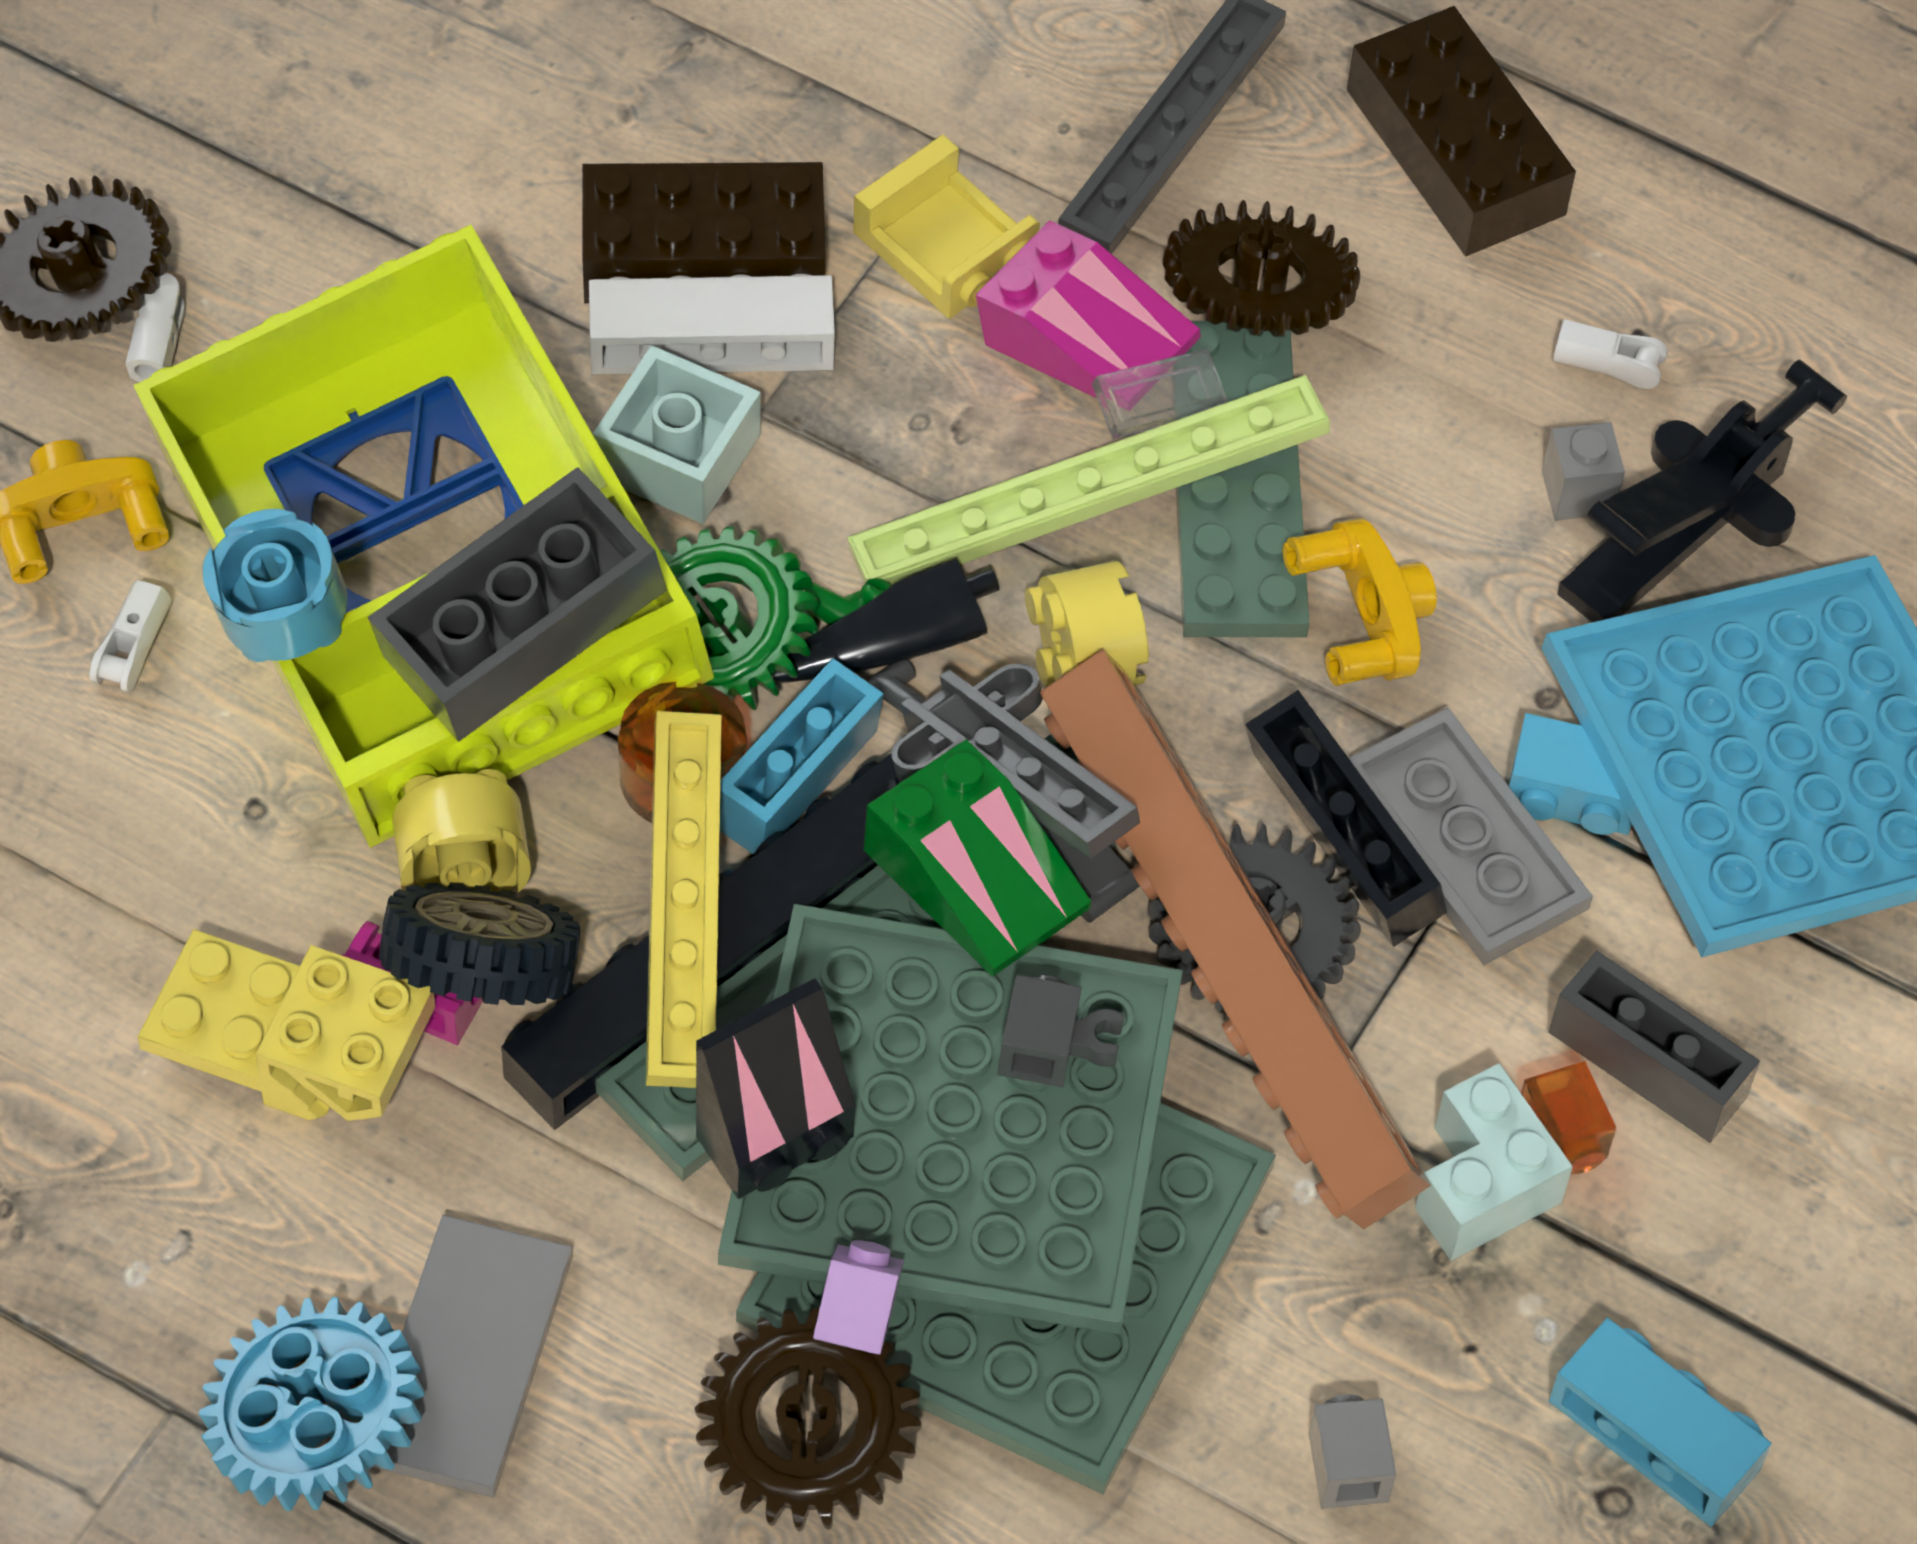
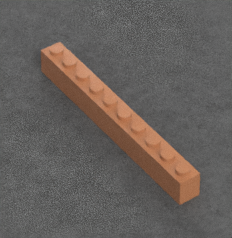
M1102 649L1040 691L1041 696L1051 711V714L1044 718V722L1058 744L1064 750L1071 746L1080 761L1079 765L1137 806L1140 823L1115 842L1122 850L1130 847L1139 862L1131 868L1136 881L1152 901L1159 897L1169 914L1161 919L1165 931L1181 952L1189 949L1199 965L1191 971L1197 986L1211 1004L1219 1001L1229 1019L1221 1025L1229 1041L1242 1057L1250 1053L1260 1072L1254 1075L1252 1079L1261 1096L1273 1110L1281 1106L1291 1124L1290 1127L1283 1131L1288 1143L1304 1164L1313 1161L1323 1178L1322 1181L1315 1185V1188L1331 1214L1336 1219L1345 1215L1362 1229H1366L1430 1187L1431 1185L1126 671Z

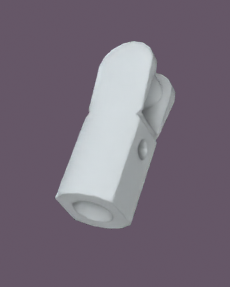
M168 273L161 277H155L159 286L154 293L141 295L144 305L138 311L139 316L136 318L126 359V367L130 379L137 382L149 378L157 370L170 367L172 364L178 332L186 312V306L183 298L179 295V282L176 277Z
M1564 319L1553 361L1609 375L1638 388L1651 389L1658 386L1660 382L1661 371L1658 368V364L1666 360L1668 348L1662 341L1653 337L1619 334Z
M140 580L132 583L111 629L94 654L89 673L91 682L100 684L106 679L120 683L121 691L131 693L134 690L148 652L171 606L172 599L163 587ZM117 651L128 653V658L117 657Z

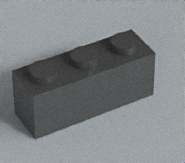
M1597 950L1559 994L1548 1032L1709 1143L1714 1140L1747 1099L1760 1063L1759 1059Z

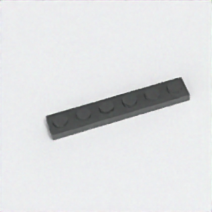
M1226 0L1059 217L1058 224L1098 242L1112 254L1283 29L1286 11L1264 0Z

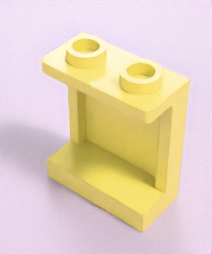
M942 134L854 196L853 233L950 319L967 306H977L975 294L1039 231L1040 222L1032 215H1028L1016 223L958 171L959 148Z

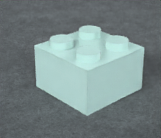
M651 345L595 429L593 436L624 490L704 524L760 436L761 392Z

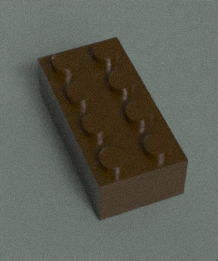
M1455 6L1354 45L1347 92L1465 257L1567 214L1576 170Z
M823 162L582 164L584 304H589V280L610 279L613 277L651 279L670 278L673 276L710 278L731 277L734 275L768 277L791 276L794 274L825 276Z

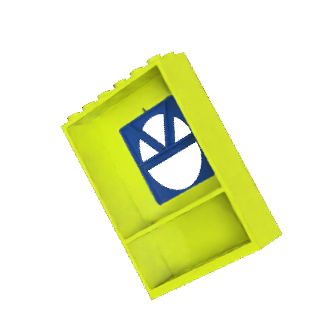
M472 224L454 233L440 235L430 244L399 259L386 261L368 274L342 286L329 288L320 294L319 297L286 313L275 314L266 319L262 324L229 340L218 341L208 347L206 351L172 367L161 368L149 378L133 385L159 446L213 550L225 537L223 530L234 520L255 511L265 509L287 510L294 512L297 519L308 522L313 526V511L317 495L325 493L368 516L326 536L338 564L497 486H500L503 495L506 519L575 468L579 467L656 551L667 591L459 742L383 657L368 620L371 614L427 574L374 600L366 599L346 587L347 607L341 622L342 631L338 639L331 645L319 647L301 657L272 661L369 848L394 837L392 818L395 807L404 796V785L416 776L431 775L441 777L462 773L475 774L481 770L495 769L506 775L507 780L714 679L694 609ZM411 432L404 499L399 502L333 469L345 455L365 442L388 434ZM440 435L464 445L483 460L430 486L435 440Z

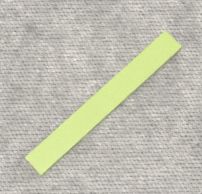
M1303 375L847 537L849 550L864 583L868 579L878 578L888 582L892 587L903 579L951 560L957 559L959 565L1323 436L1330 433V420L1307 376Z

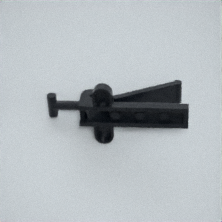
M1799 359L1791 365L1785 375V378L1797 388L1757 423L1755 421L1756 409L1743 400L1734 405L1707 436L1695 426L1684 421L1674 420L1660 425L1655 432L1651 456L1653 462L1662 471L1603 501H1598L1592 506L1587 514V518L1608 534L1610 538L1560 582L1557 595L1593 623L1622 616L1727 523H1730L1751 541L1761 546L1773 547L1786 542L1791 534L1796 513L1788 499L1770 486L1783 475L1793 443V437L1787 434L1785 430L1815 403H1818L1832 415L1835 414L1844 405L1847 395Z

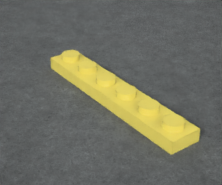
M657 711L654 721L646 1086L696 1088V1041L716 1030L722 715Z

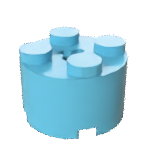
M265 509L246 514L234 520L223 530L225 537L216 546L214 551L210 547L204 558L203 581L227 637L242 651V654L248 660L264 662L266 660L294 659L306 655L319 647L331 645L338 639L342 631L341 622L347 607V589L329 541L322 529L314 523L312 526L308 522L297 519L294 512L283 509Z

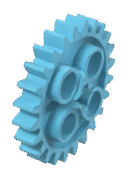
M332 1297L327 1303L324 1312L319 1313L312 1300L305 1298L301 1306L300 1316L291 1318L285 1307L280 1305L276 1311L277 1324L269 1328L262 1321L255 1318L251 1321L256 1335L253 1340L247 1342L237 1337L230 1339V1343L237 1356L234 1361L215 1359L213 1365L223 1381L210 1382L203 1385L202 1390L212 1405L199 1410V1416L208 1428L201 1435L202 1439L213 1456L211 1458L222 1475L229 1477L240 1494L251 1490L260 1505L265 1506L276 1494L285 1511L292 1510L300 1494H304L313 1510H319L323 1494L329 1490L334 1492L341 1503L346 1502L348 1498L347 1483L354 1479L367 1489L373 1487L372 1478L368 1470L375 1464L388 1470H392L395 1467L387 1450L390 1446L410 1447L412 1442L401 1425L421 1422L422 1416L413 1401L425 1396V1391L416 1377L421 1368L412 1352L409 1351L411 1349L399 1329L393 1330L383 1313L372 1318L365 1305L359 1301L347 1313L338 1297ZM307 1359L302 1365L293 1368L298 1362ZM360 1380H365L360 1386L350 1389L353 1384ZM266 1383H271V1384L277 1385L278 1388L275 1387V1386H272V1385H265V1384H266ZM274 1416L270 1422L266 1423L263 1426H259V1424L262 1421ZM345 1418H347V1419H349V1420H353V1421H360V1422H358V1423H352V1422H350V1421H347ZM333 1437L327 1444L315 1448L324 1439Z

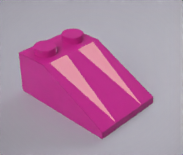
M1050 220L975 294L986 346L1126 413H1129L1201 338L1200 329L1098 242Z

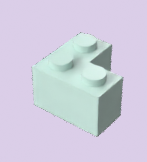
M1500 1063L1443 1092L1434 1129L1454 1157L1424 1172L1431 1186L1418 1194L1415 1210L1450 1261L1561 1204L1573 1166Z

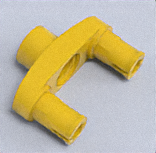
M53 441L37 449L30 457L29 465L33 476L0 491V545L11 577L17 584L35 582L47 573V564L36 531L121 509L134 547L138 551L155 550L162 547L169 540V532L156 498L160 489L151 464L141 458L115 457L87 461L81 444L76 441Z
M1361 518L1337 522L1329 531L1288 538L1287 542L1283 545L1282 553L1285 567L1292 576L1339 567L1344 571L1370 638L1368 641L1331 647L1329 649L1330 652H1327L1325 657V665L1331 682L1335 686H1340L1380 676L1385 680L1391 681L1416 674L1421 655L1416 619L1431 616L1435 611L1437 603L1436 586L1429 568L1422 562L1398 566L1377 530L1370 522Z

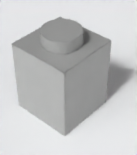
M1612 422L1551 429L1542 474L1555 521L1587 517L1589 510L1595 503L1620 492L1625 470Z
M1340 1395L1327 1400L1324 1404H1316L1308 1434L1321 1509L1389 1502L1396 1470L1383 1398L1363 1400L1358 1395Z

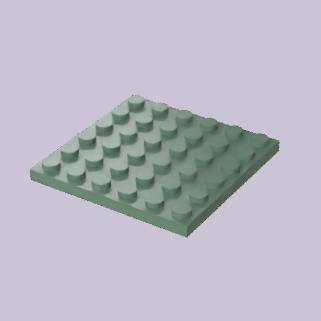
M794 904L773 1000L814 978L823 988L855 1102L854 1137L836 1155L826 1160L814 1158L793 1169L784 1182L769 1191L759 1192L756 1189L740 1199H737L733 1191H731L718 1250V1265L826 1283L830 1262L838 1244L850 1247L851 1241L854 1240L869 1241L889 1248L891 1250L890 1257L904 1260L896 1296L1121 1335L1183 970L1038 945L992 977L944 929ZM1016 974L1028 977L1050 975L1062 979L1067 984L1082 987L1077 1020L1084 1019L1092 1012L1100 1009H1111L1123 1014L1124 1022L1121 1035H1113L1107 1032L1096 1035V1038L1103 1043L1119 1046L1116 1064L1113 1066H1098L1087 1059L1070 1055L1063 1088L999 1076L998 1068L1001 1045Z
M1160 1103L1121 1335L896 1296L885 1342H893L896 1350L886 1365L905 1363L911 1367L910 1377L901 1382L897 1387L912 1388L919 1392L920 1401L914 1406L1104 1495L1272 1171L1276 1155ZM758 1272L736 1310V1322L758 1332L757 1320L764 1317L775 1329L782 1327L784 1310L792 1309L799 1324H805L811 1309L814 1307L820 1308L826 1283Z

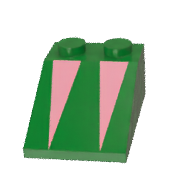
M967 739L867 805L864 852L992 977L1091 909L1092 901L1010 780Z

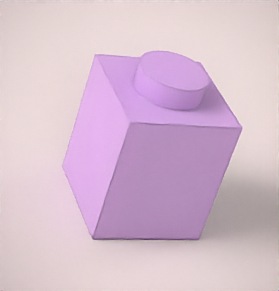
M854 1240L851 1241L850 1247L838 1244L830 1262L813 1339L880 1355L887 1337L904 1260L890 1257L891 1250L874 1242Z

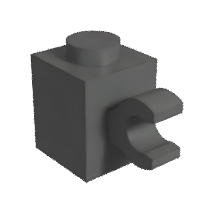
M1016 974L1001 1045L998 1075L1063 1088L1070 1055L1087 1059L1098 1066H1113L1116 1064L1119 1046L1103 1043L1096 1038V1035L1103 1032L1121 1035L1124 1015L1115 1010L1100 1009L1092 1012L1084 1019L1077 1020L1082 987L1067 984L1062 979L1050 975L1028 977Z

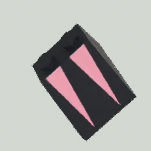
M816 978L696 1041V1138L737 1199L756 1189L759 1192H765L777 1187L789 1177L793 1169L814 1158L826 1160L836 1155L854 1137L855 1102L823 988Z

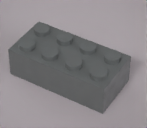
M577 467L371 614L368 620L383 657L459 742L659 597L667 589L654 548Z

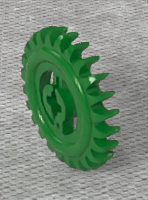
M729 526L722 530L719 539H715L710 529L707 528L700 531L698 541L695 544H691L685 536L680 537L676 541V553L672 555L664 549H661L660 552L697 615L714 679L669 700L670 707L674 712L685 713V706L692 700L693 709L696 713L708 714L711 702L716 700L722 713L727 718H732L733 697L739 695L750 709L756 710L757 703L754 687L760 685L773 696H778L779 689L772 674L775 671L786 673L792 678H797L798 675L796 668L787 655L789 653H800L804 657L811 655L809 646L797 633L808 632L810 634H817L818 632L814 619L803 613L806 610L817 611L819 608L815 596L810 592L803 591L811 590L813 588V581L807 572L800 570L801 562L796 554L784 553L783 545L778 539L772 538L763 542L758 530H749L740 539L735 527ZM728 581L742 584L753 592L757 599L758 611L754 627H752L748 617L733 594L723 588L711 587L704 589L703 586L709 583ZM698 595L720 626L723 624L726 626L735 640V644L729 640L720 627H714L694 596Z

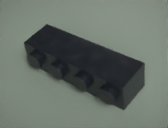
M1299 690L1245 724L1254 756L1328 858L1333 857L1335 859L1336 869L1341 876L1350 879L1351 890L1393 947L1447 913L1440 882Z

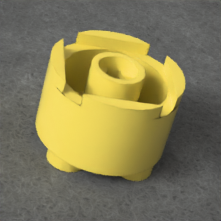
M1112 561L1046 575L1040 578L1038 586L1026 589L1025 604L1027 613L1033 625L1039 624L1043 649L1036 650V666L1044 686L1051 685L1102 649L1126 671L1134 686L1145 682L1147 675L1136 672L1137 665L1148 663L1149 657L1144 617L1137 593L1124 595L1118 579L1129 577L1120 562Z
M485 769L475 774L462 773L441 777L420 775L410 779L404 785V796L396 805L392 818L402 890L406 891V887L411 885H419L425 888V883L437 882L444 887H448L450 882L463 883L467 888L475 889V885L490 886V891L499 892L501 889L511 890L517 885L519 893L526 886L531 874V864L522 806L517 793L508 785L506 775L495 769Z

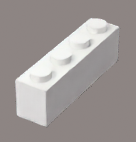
M794 274L791 276L768 277L734 275L731 277L710 278L673 276L670 278L651 279L613 277L610 279L589 280L591 375L632 374L651 345L713 372L834 370L835 330L832 275L812 276L809 274Z

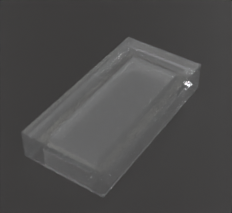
M1208 348L1098 375L1092 383L1112 439L1151 430L1229 402Z

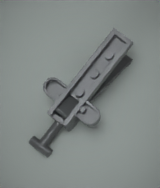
M908 660L891 664L866 681L884 693L883 700L904 716L907 734L894 744L891 751L895 774L900 782L967 739L1010 780L1092 901L1091 909L1081 915L1087 922H1093L1140 887L1131 869L1127 867L1109 846L1140 823L1137 806L1021 722L1033 713L1043 700L1040 694L1042 690L1039 675L1033 667L1018 663L1006 665L993 672L974 687L948 669L940 675L942 690L928 700L906 685L916 677L915 669Z

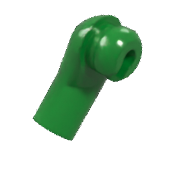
M868 579L860 591L842 597L813 582V588L805 591L815 596L819 608L817 611L806 610L804 612L831 625L866 605L891 586L882 579Z

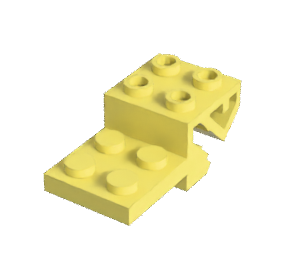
M193 929L137 1037L141 1050L262 1092L263 1104L309 1121L327 1115L330 1108L347 1121L382 1117L434 1011L435 998L434 993H430V986L416 988L407 984L408 979H397L391 975V972L310 945L299 966Z

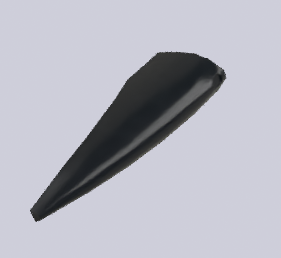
M957 559L903 579L866 605L819 631L817 634L804 639L811 651L809 657H804L800 653H789L787 655L796 668L797 678H792L786 673L775 671L772 674L775 683L812 680L832 658L852 672H859L934 653L986 635L988 633L987 627L976 600L1000 590L995 573L992 568H987L965 577Z

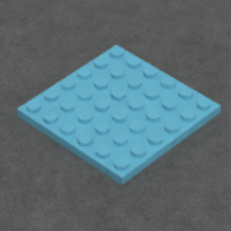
M1876 555L1546 634L1541 649L1621 799L1620 802L1701 958L1917 901V628Z

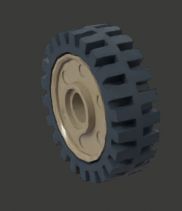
M438 882L425 883V888L419 885H411L406 887V891L398 889L388 899L382 926L379 960H381V965L385 970H391L392 976L397 979H408L407 984L416 988L430 986V993L444 996L450 992L457 994L456 999L471 1002L472 997L482 998L484 1004L495 1005L499 1004V1000H505L510 1005H524L525 999L534 1004L546 1003L547 998L556 1000L562 997V993L567 994L570 991L577 963L581 930L578 921H573L572 915L568 912H559L560 907L551 903L540 904L539 898L530 895L521 898L516 897L515 891L501 889L499 892L490 891V886L475 885V889L467 888L463 883L451 882L448 887H444Z

